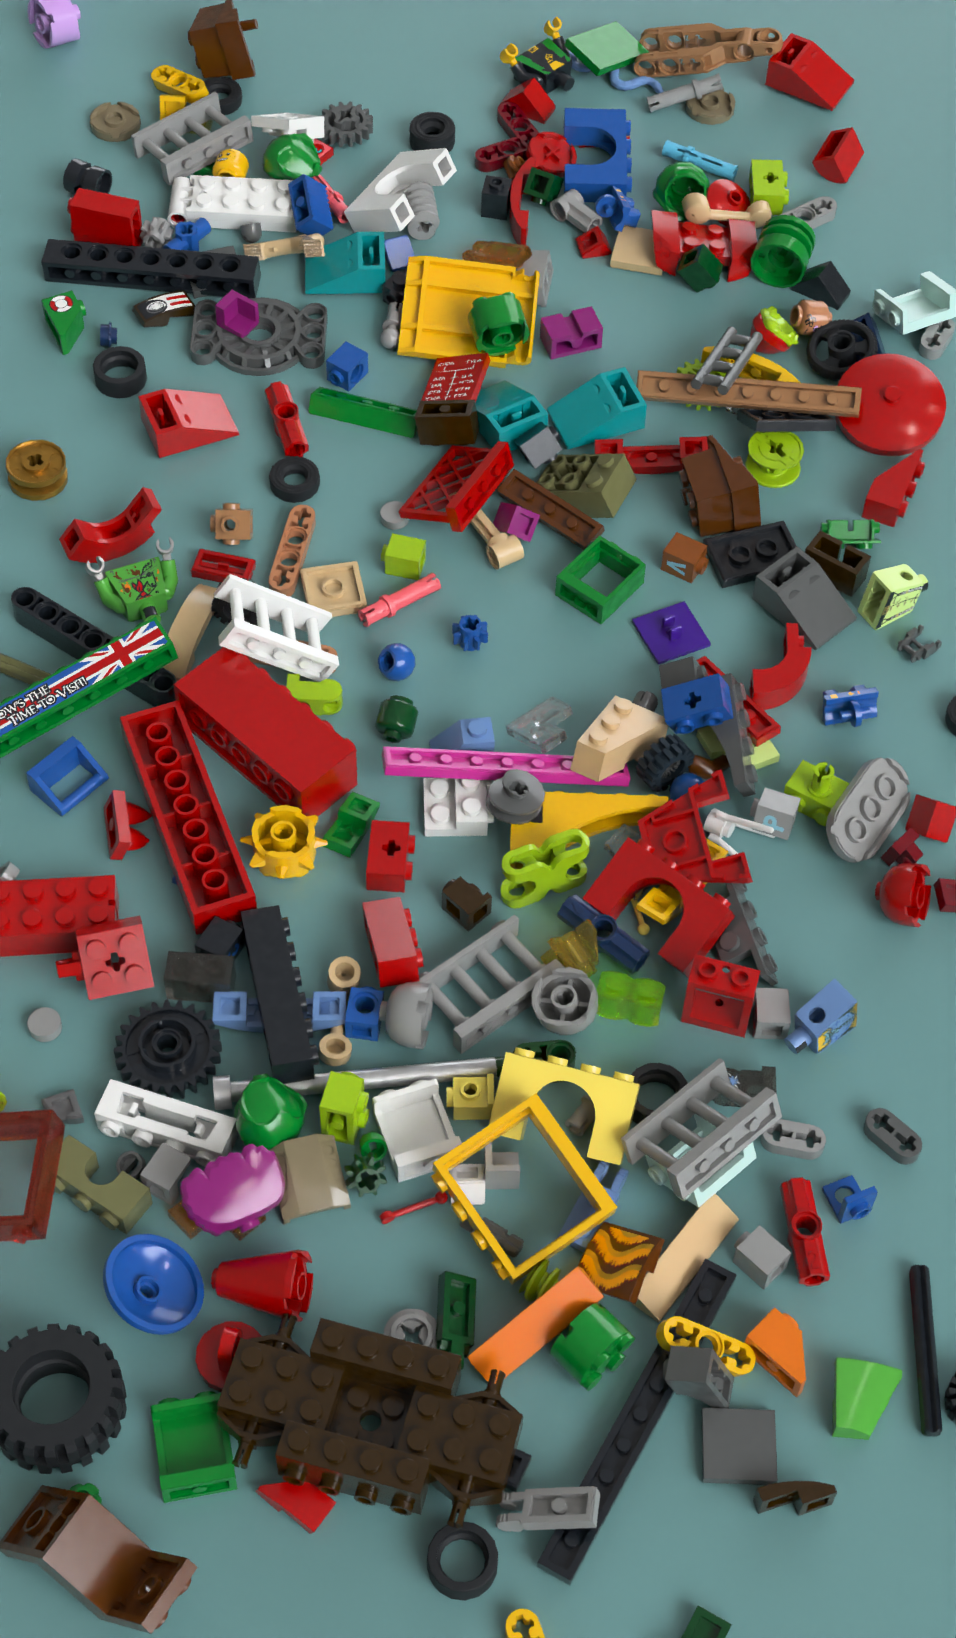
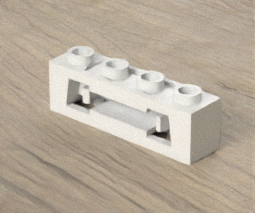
M110 1079L94 1112L97 1127L105 1135L110 1137L122 1136L146 1148L150 1146L159 1148L163 1142L188 1155L204 1167L210 1161H216L218 1156H227L229 1152H232L239 1136L236 1129V1118ZM138 1111L145 1113V1117L140 1116L141 1114ZM188 1131L192 1132L196 1137L190 1136Z

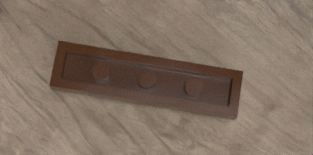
M515 469L497 489L499 496L514 505L539 514L538 521L583 550L605 531L602 524Z

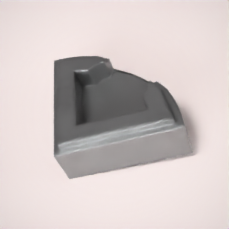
M74 1089L41 1099L44 1110L54 1120L64 1124L84 1123Z

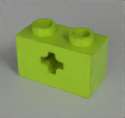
M751 159L749 173L750 203L752 204L760 200L767 201L772 215H781L783 206L788 205L789 189L784 188L787 187L788 173L783 171L782 160Z

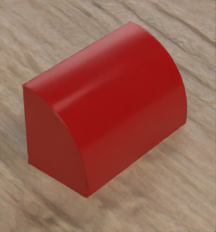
M853 127L831 131L812 161L817 172L831 182L846 183L864 154V150Z

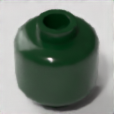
M398 695L390 696V699L381 702L375 727L378 732L383 734L384 740L399 743L401 739L412 737L418 717V710L413 706V701L409 698Z

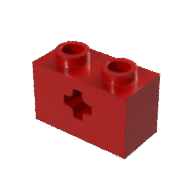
M372 820L366 868L367 890L405 893L406 880L412 881L413 862L408 861V854H414L415 835H410V822Z

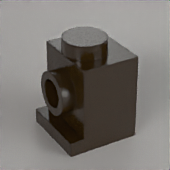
M460 876L456 880H450L442 890V909L468 932L491 913L492 895L488 892L482 895L480 889L475 884L468 883Z

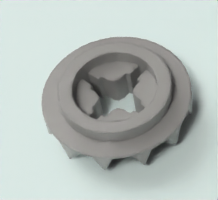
M405 1309L399 1311L388 1320L384 1328L383 1335L406 1340L403 1330L405 1332L408 1331L410 1334L420 1330L418 1341L421 1345L437 1349V1322L429 1313L423 1310Z

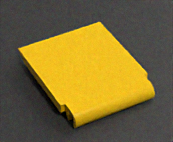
M433 256L408 257L397 355L436 360L443 357L486 353L484 350L478 351L468 322V314L473 308L472 303L480 297L489 298L506 292H512L520 301L530 334L524 344L521 340L515 345L516 350L504 355L489 356L491 360L489 366L506 368V364H530L532 360L540 273L536 270L533 276H526L524 268L516 271V267Z

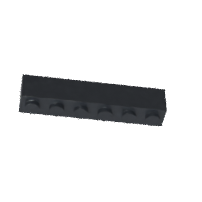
M279 905L241 911L244 941L272 1076L283 1084L315 1079L314 1065L319 1064V1056L316 1044L310 1045L309 1038H313L311 1019H304L303 1012H308L305 993H298L297 987L302 986L299 967L292 966V961H296L294 943L287 942L286 937L291 936L288 917L282 918Z

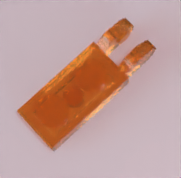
M476 241L472 245V250H466L462 254V259L465 261L512 266L519 269L532 256L530 247L526 245L496 241Z

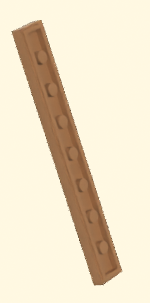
M638 370L636 387L645 401L859 418L862 388L737 378L728 393L721 395L716 386L703 384L700 389L692 388L691 381L695 374Z

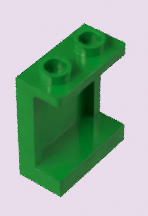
M204 1391L196 1394L194 1398L184 1400L166 1398L159 1401L157 1405L150 1406L160 1472V1487L164 1503L238 1489L234 1464H232L233 1454L230 1434L219 1425L217 1418V1404L221 1393L216 1394L213 1391Z

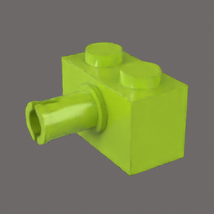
M802 760L786 783L784 793L801 798L797 812L814 819L822 826H826L831 809L850 783L834 776V768L831 764L827 772L826 767L828 763L826 762L818 763L815 766Z

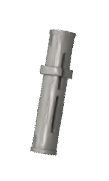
M719 73L699 81L693 79L691 80L692 83L646 97L650 113L693 98L698 100L702 98V95L722 90L723 85L720 82Z

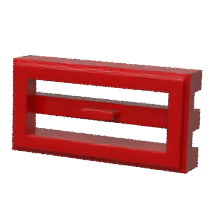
M199 549L191 569L192 577L215 582H223L229 574L245 578L249 581L253 576L252 571H255L256 560Z

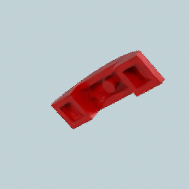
M530 157L520 167L514 177L510 191L509 220L511 232L519 247L526 249L529 211L520 210L522 194H526L523 191L531 168L536 166V157Z
M707 436L679 437V445L623 447V439L595 440V454H625L634 474H664L683 470L682 458L708 450Z

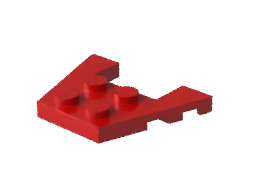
M722 769L712 773L711 778L702 784L696 783L690 787L688 792L675 801L670 800L637 821L642 840L655 849L653 855L660 860H663L666 856L680 867L678 873L685 878H688L691 874L702 883L748 884L753 882L744 852L713 861L710 855L698 809L730 799Z

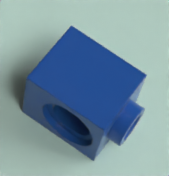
M345 341L326 360L327 380L333 385L349 392L368 373V353Z
M369 986L361 988L351 987L345 1016V1036L347 1038L378 1041L382 1022L379 1020L381 1002L384 1001V991ZM363 1009L371 1010L369 1013H360L359 1011Z

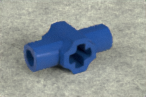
M199 218L194 223L191 221L179 222L175 226V237L165 244L163 249L199 251V241L211 232L209 222L205 218Z

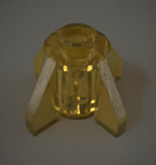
M586 919L575 928L576 931L568 932L562 937H554L547 941L551 948L540 957L544 964L547 965L554 959H557L564 968L572 967L582 970L587 974L588 978L597 972L596 966L599 963L597 931L590 919Z

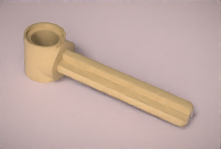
M480 509L470 523L487 543L486 554L493 568L498 570L523 559L524 550L519 539L513 534L508 536L506 533H500Z

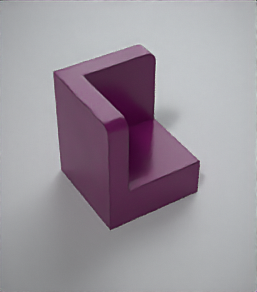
M231 290L215 305L217 325L240 338H244L259 324L258 303L234 290Z
M500 502L493 524L499 532L509 535L513 534L523 541L530 542L540 515L518 505Z

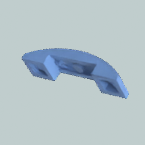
M313 991V998H306L308 1012H303L304 1019H311L313 1031L345 1024L346 991ZM214 992L212 1021L215 1025L263 1033L256 998H248L247 992Z

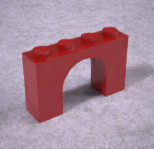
M628 837L582 899L601 914L609 915L616 921L631 899L645 887L660 884L670 886L679 891L683 900V916L678 927L658 954L663 960L689 978L695 954L706 956L734 919L735 915L729 909L731 903L718 893H715L713 897L703 890L706 885L690 874L688 878H685L678 873L680 867L666 856L663 860L653 855L655 849L644 840L639 839L636 843Z

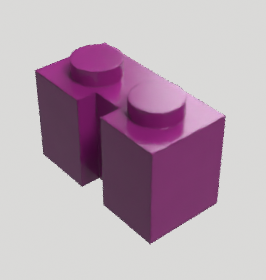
M592 306L573 310L568 317H563L560 313L541 318L540 339L551 360L602 348L603 327Z

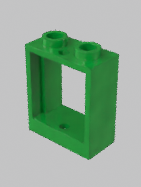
M599 535L556 576L555 595L594 621L602 624L644 583L646 564L638 557L632 556L619 548L614 542L608 541ZM599 562L625 578L607 597L581 581Z

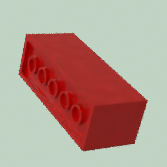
M222 647L173 684L175 699L180 701L191 732L277 806L290 805L298 807L305 816L316 815L318 817L358 785L357 749L353 742L348 738L341 737L335 732L328 721L318 718L306 703H300L292 696L286 686L277 684L271 679L269 673L264 668H258L250 661L248 656Z

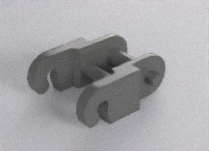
M921 624L917 628L914 627L908 631L905 639L898 642L897 650L902 651L904 649L912 656L910 659L912 663L917 660L919 661L921 657L925 660L942 645L939 639L930 645H921L915 639L924 629V626ZM913 643L919 650L915 651L909 645Z

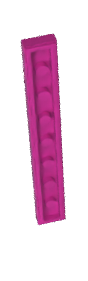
M383 746L382 750L384 775L497 780L502 778L508 770L518 769L532 774L540 783L628 787L631 779L626 763L624 769L600 782H596L570 770L574 756L388 746Z

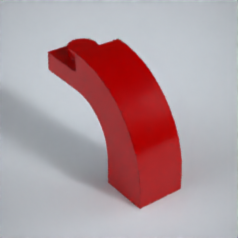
M142 487L128 507L115 518L100 523L74 519L59 540L69 560L97 563L96 557L100 556L106 562L127 555L143 545L155 533L151 523L161 512L162 508L152 489Z

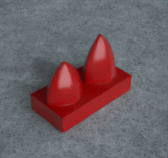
M112 790L104 806L109 856L112 860H122L127 851L140 849L150 841L143 833L129 827V825L142 823L151 818L152 815L141 806L127 802L125 791Z

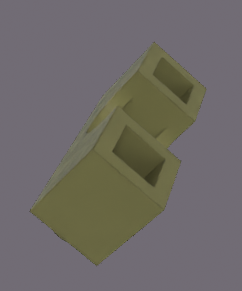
M70 1135L62 1141L42 1164L46 1177L45 1183L49 1188L58 1194L64 1192L72 1197L73 1203L85 1212L91 1210L111 1230L118 1228L127 1235L153 1204L150 1188L123 1170L108 1184L98 1185L92 1183L90 1178L99 1168L96 1152Z

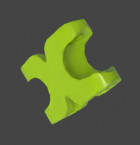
M569 829L550 836L540 848H537L534 844H528L506 853L502 858L501 865L502 873L506 877L501 885V899L504 904L514 909L521 908L540 901L549 890H553L555 893H562L582 885L587 878V866L583 859L589 853V837L579 829ZM569 842L581 844L579 848L568 851L565 848ZM518 862L522 863L523 867L521 869H514L510 865ZM572 868L576 869L579 873L576 875H569L567 874L568 869ZM524 887L523 894L519 896H513L509 893L512 889Z

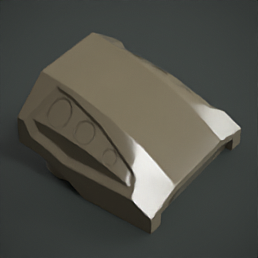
M316 1133L283 1141L270 1149L275 1152L285 1179V1193L279 1204L283 1224L290 1223V1220L331 1209L344 1207L345 1210L351 1208L333 1135Z

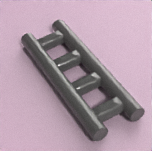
M728 327L691 381L692 388L700 389L703 384L716 386L721 395H726L762 341L763 335L760 332H754L751 337L739 335L734 327ZM730 344L743 346L744 348L743 350L730 348L728 346ZM723 357L735 360V362L730 363L720 361L719 359ZM713 370L727 374L725 377L713 375L710 373Z

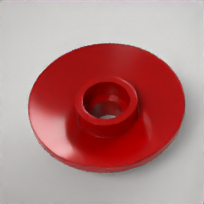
M718 179L707 189L706 197L710 209L745 212L751 205L746 192L731 180ZM718 221L725 226L728 224V221Z

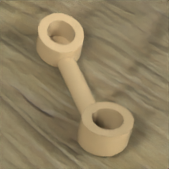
M693 192L687 194L682 200L686 219L695 224H703L708 220L728 221L729 219L754 221L755 228L758 229L763 227L772 216L770 205L764 200L752 203L745 212L710 209L707 197L701 193Z
M341 956L334 959L330 964L327 985L330 991H346L347 1009L351 987H359L361 968L353 958ZM345 1024L332 1027L330 1034L325 1035L320 1040L318 1055L321 1061L333 1067L346 1064L351 1057L352 1043L343 1035Z

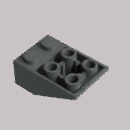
M795 547L756 576L752 599L785 626L786 623H798L799 635H803L804 642L815 651L857 619L821 566L799 547Z

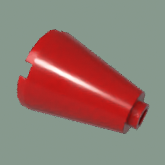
M297 1249L222 1261L218 1268H215L212 1272L211 1285L213 1289H216L217 1295L221 1298L282 1318L284 1313H288L290 1319L292 1314L297 1317V1322H301L303 1318L299 1314L300 1312L307 1313L312 1297L313 1273H307L306 1263H312V1259L308 1251Z

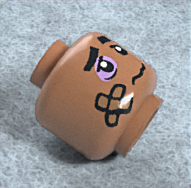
M803 299L793 306L790 313V324L801 335L811 336L816 329L818 330L823 325L832 321V313L829 312L827 304L823 301Z

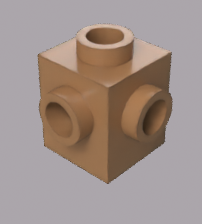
M223 503V508H217L215 515L210 517V531L215 532V539H223V544L239 545L240 540H251L253 538V509L240 508V503ZM228 519L235 522V528L229 527Z

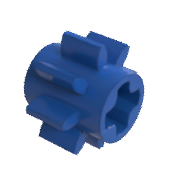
M462 615L459 624L453 623L452 625L453 644H459L463 651L480 650L481 642H488L487 622H481L477 615Z

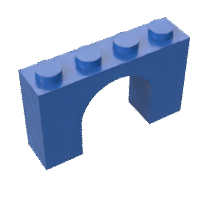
M565 108L563 136L567 139L566 142L569 145L572 143V145L599 147L607 151L612 157L606 162L595 165L565 164L564 193L570 189H575L582 195L584 202L594 203L602 195H612L611 189L613 186L619 187L625 197L627 192L631 193L632 177L627 176V173H631L632 158L627 157V155L631 154V139H626V136H630L631 120H626V109Z

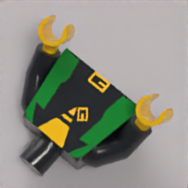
M555 17L552 21L554 27L551 26L549 20L544 25V32L548 36H552L553 40L547 38L517 56L518 48L512 43L500 53V60L506 64L510 63V70L514 74V79L519 84L535 77L547 94L558 87L567 92L573 87L575 82L574 78L571 77V56L564 45L563 36L560 37L558 33L562 26V22L558 17Z

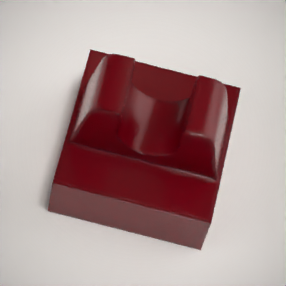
M909 828L880 858L888 866L895 861L899 864L916 863L923 856L922 851L914 843L920 836L912 828Z

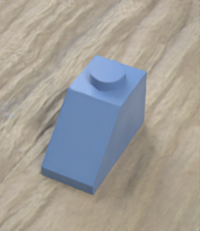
M491 717L457 721L429 741L430 749L494 752L495 740Z

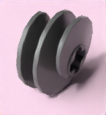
M518 769L508 770L502 778L495 780L489 786L486 807L490 814L505 823H529L538 817L544 802L545 791L540 781L527 771Z

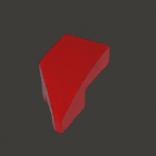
M305 1481L302 1486L281 1482L260 1485L255 1490L278 1512L283 1510L309 1534L316 1531L336 1504L332 1498L320 1491L316 1485Z

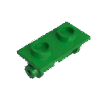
M828 519L826 522H821L820 530L842 541V549H844V544H855V548L871 549L873 548V543H881V540L874 538L875 533L880 532V523L874 522V519L853 520L852 531H848V520Z

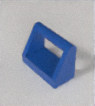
M74 736L70 737L26 772L30 791L60 816L65 815L109 779L103 768ZM78 765L83 766L93 776L60 802L50 788Z

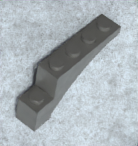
M693 656L659 665L662 689L708 676L705 666H700ZM729 673L722 675V678L729 685L733 719L725 720L720 725L710 727L724 748L731 768L734 786L743 797L756 794L754 783L758 782L757 771L754 764H751L750 755L754 754V747L751 738L747 735L750 719L743 706V701L747 699L743 683H738L734 676Z

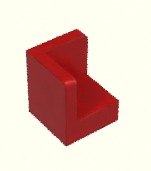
M916 794L905 829L912 828L918 835L946 843L956 818V806Z

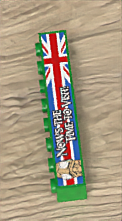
M154 617L139 623L134 629L122 636L112 638L104 646L95 651L87 652L79 660L68 666L60 667L52 675L41 681L33 682L27 689L14 696L5 698L0 703V758L178 659L173 642L157 618Z

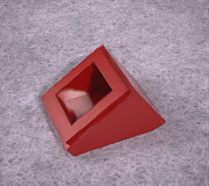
M598 225L575 238L583 259L612 254L608 240Z

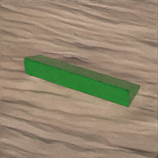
M324 387L317 388L310 395L308 409L310 414L413 438L417 432L415 421L416 409Z

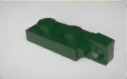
M444 1271L439 1275L436 1347L439 1350L461 1355L462 1370L464 1368V1357L466 1358L469 1355L470 1348L474 1346L476 1279Z

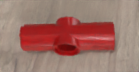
M281 381L273 382L264 392L274 421L275 433L280 438L285 456L302 457L304 453L309 451V445L299 419L298 407L293 402L288 385L281 383Z
M803 1177L791 1178L780 1185L788 1226L787 1241L793 1251L799 1284H804L807 1287L817 1286L830 1279L821 1235L822 1221L817 1215L810 1180H805ZM806 1228L812 1234L803 1235L797 1229Z

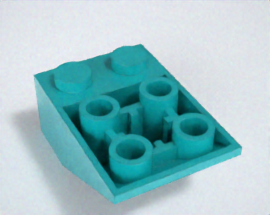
M356 232L325 245L324 257L305 258V294L382 293V285L386 282L384 232Z
M626 367L596 375L549 406L546 411L568 450L593 443L595 440L608 439L644 429L647 404Z
M506 380L484 388L478 394L475 404L480 426L479 432L491 448L498 441L508 442L510 452L516 450L518 447L514 443L515 439L539 422L548 425V412L537 398Z

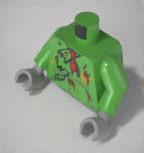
M169 537L171 546L168 550L161 549L159 539L157 540L156 549L162 555V561H160L159 557H154L106 571L105 577L102 573L105 563L100 556L96 557L100 567L98 570L92 569L89 561H87L85 570L87 574L95 577L96 581H94L102 603L114 612L123 614L127 621L134 622L140 619L148 621L156 617L160 623V614L168 610L167 601L173 598L178 584L175 559L171 558V553L174 550L173 540Z

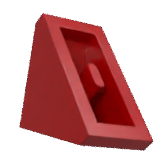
M535 77L511 89L501 101V103H516L529 119L545 124L556 109V105Z

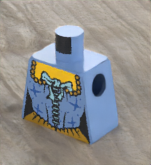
M833 979L796 1012L795 1030L784 1038L786 1045L794 1054H798L807 1046L816 1054L822 1052L856 1027L857 1000L836 979Z

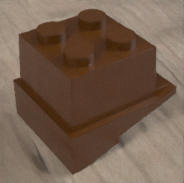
M232 0L200 8L188 31L189 44L194 47L196 53L195 61L197 68L201 69L204 78L231 76L232 80L255 77L256 75L254 62L251 60L243 31L258 29L257 19L239 21L238 10L234 7Z
M713 435L707 436L708 450L682 458L683 470L678 471L682 488H684L680 490L684 506L689 505L690 508L688 516L691 526H697L700 537L761 526L757 480L743 465L741 456L732 458Z

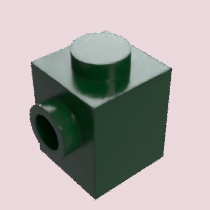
M532 167L523 192L532 196V202L546 206L547 201L551 203L554 199L558 198L564 179Z
M703 243L683 254L677 272L698 293L706 288H713L719 282L723 264Z

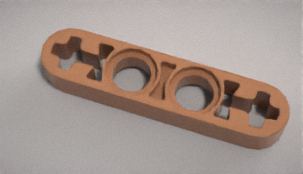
M297 505L291 509L269 575V589L289 597L295 592L300 577V569L303 567L316 525L315 511L308 505ZM302 517H305L302 523V527H300L298 521H300ZM292 537H300L303 539V542L292 544L288 540ZM287 558L297 561L292 566H285L281 563ZM282 576H285L286 583H284L283 586H280L282 582Z

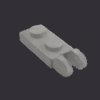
M585 1486L525 1489V1492L504 1493L502 1503H499V1506L505 1510L522 1511V1513L498 1515L496 1527L506 1532H521L523 1529L596 1528L600 1492L597 1487Z

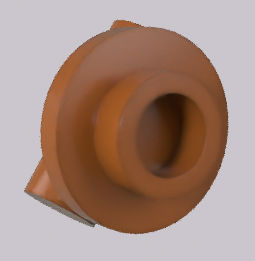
M510 155L503 163L509 179H512V183L516 173L525 163L520 156Z

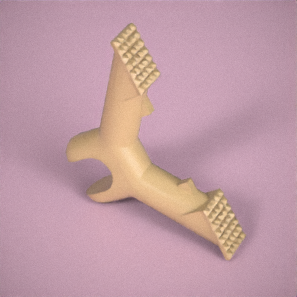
M318 233L311 235L302 234L291 238L243 244L245 255L258 256L259 261L297 253H304L305 258L324 257L323 245L325 240Z

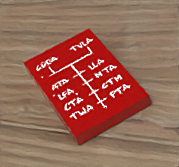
M480 353L437 358L421 401L475 400L476 403L491 361L489 354Z

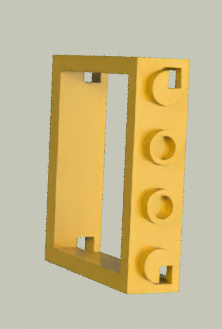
M537 1093L433 1162L432 1170L434 1174L431 1175L433 1182L441 1193L445 1191L449 1193L454 1200L451 1207L461 1222L467 1219L474 1229L471 1236L481 1251L485 1249L489 1251L494 1258V1261L491 1262L493 1269L501 1280L507 1278L511 1284H514L530 1273L535 1266L545 1259H550L605 1221L617 1209L616 1204ZM530 1117L596 1212L515 1267L449 1171Z

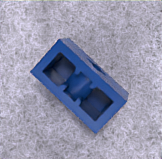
M719 673L661 689L665 722L675 734L691 733L696 728L707 725L717 726L725 720L733 719L729 685Z

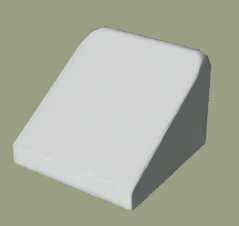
M459 1164L450 1170V1174L472 1205H482L485 1203L484 1164Z

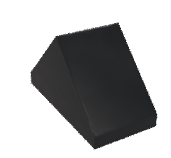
M832 261L806 269L802 280L791 287L792 291L815 301H823L827 306L839 310L851 292Z

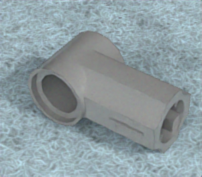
M570 189L550 203L551 213L556 220L560 222L568 220L584 233L597 225L598 227L602 225L603 217L584 204L582 195L575 189Z

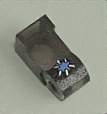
M762 1066L761 1071H738L726 1068L731 1085L752 1098L766 1087L777 1094L776 1067ZM722 1094L717 1095L713 1099L718 1105L741 1107Z

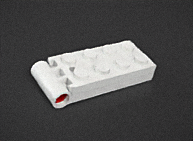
M190 175V179L187 177H177L173 180L167 221L174 228L179 222L191 221L194 223L199 218H205L211 228L240 230L242 225L261 223L262 231L296 232L288 184L293 180Z

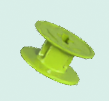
M756 432L750 438L748 443L749 455L747 456L745 467L759 485L769 488H782L792 484L798 478L801 471L800 461L804 454V447L797 435L792 432Z

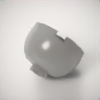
M565 967L552 970V974L544 980L541 977L536 982L532 991L531 1003L541 1025L550 1032L559 1035H574L585 1030L594 1021L598 1012V993L594 983L588 978L587 974L582 970Z
M406 982L398 985L391 992L388 1001L381 1002L379 1020L385 1021L387 1034L399 1045L424 1049L429 1031L425 1030L428 1020L431 1021L432 984Z

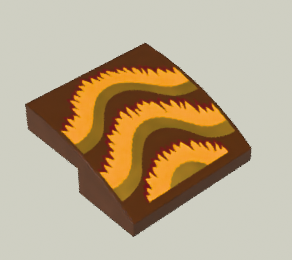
M603 1222L587 1245L578 1266L584 1269L602 1294L636 1304L646 1272L654 1274L665 1240Z

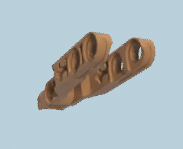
M712 23L648 28L642 32L640 43L649 53H643L636 57L634 71L640 77L708 73L726 63L747 62L754 57L771 56L780 52L783 47L782 35L778 30L771 27L724 29ZM773 33L775 37L771 38L768 34ZM676 35L680 37L682 41L674 43L671 42L668 37ZM649 37L654 38L657 44H647L645 39ZM671 59L675 61L676 65L672 67L667 66L663 61ZM647 61L652 67L648 69L643 68L639 63Z

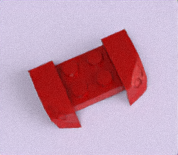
M651 210L657 267L676 276L678 261H681L683 254L704 243L723 266H728L727 282L749 276L752 269L751 256L757 245L754 221L729 219L727 227L715 224L700 225L693 222H678L676 212Z

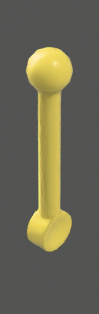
M635 895L631 899V903L639 923L637 930L639 934L647 935L650 927L644 922L641 911L636 909L638 901Z

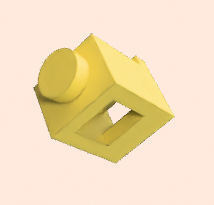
M487 1074V1077H453V1087H446V1107H453V1120L490 1119L494 1104V1074Z

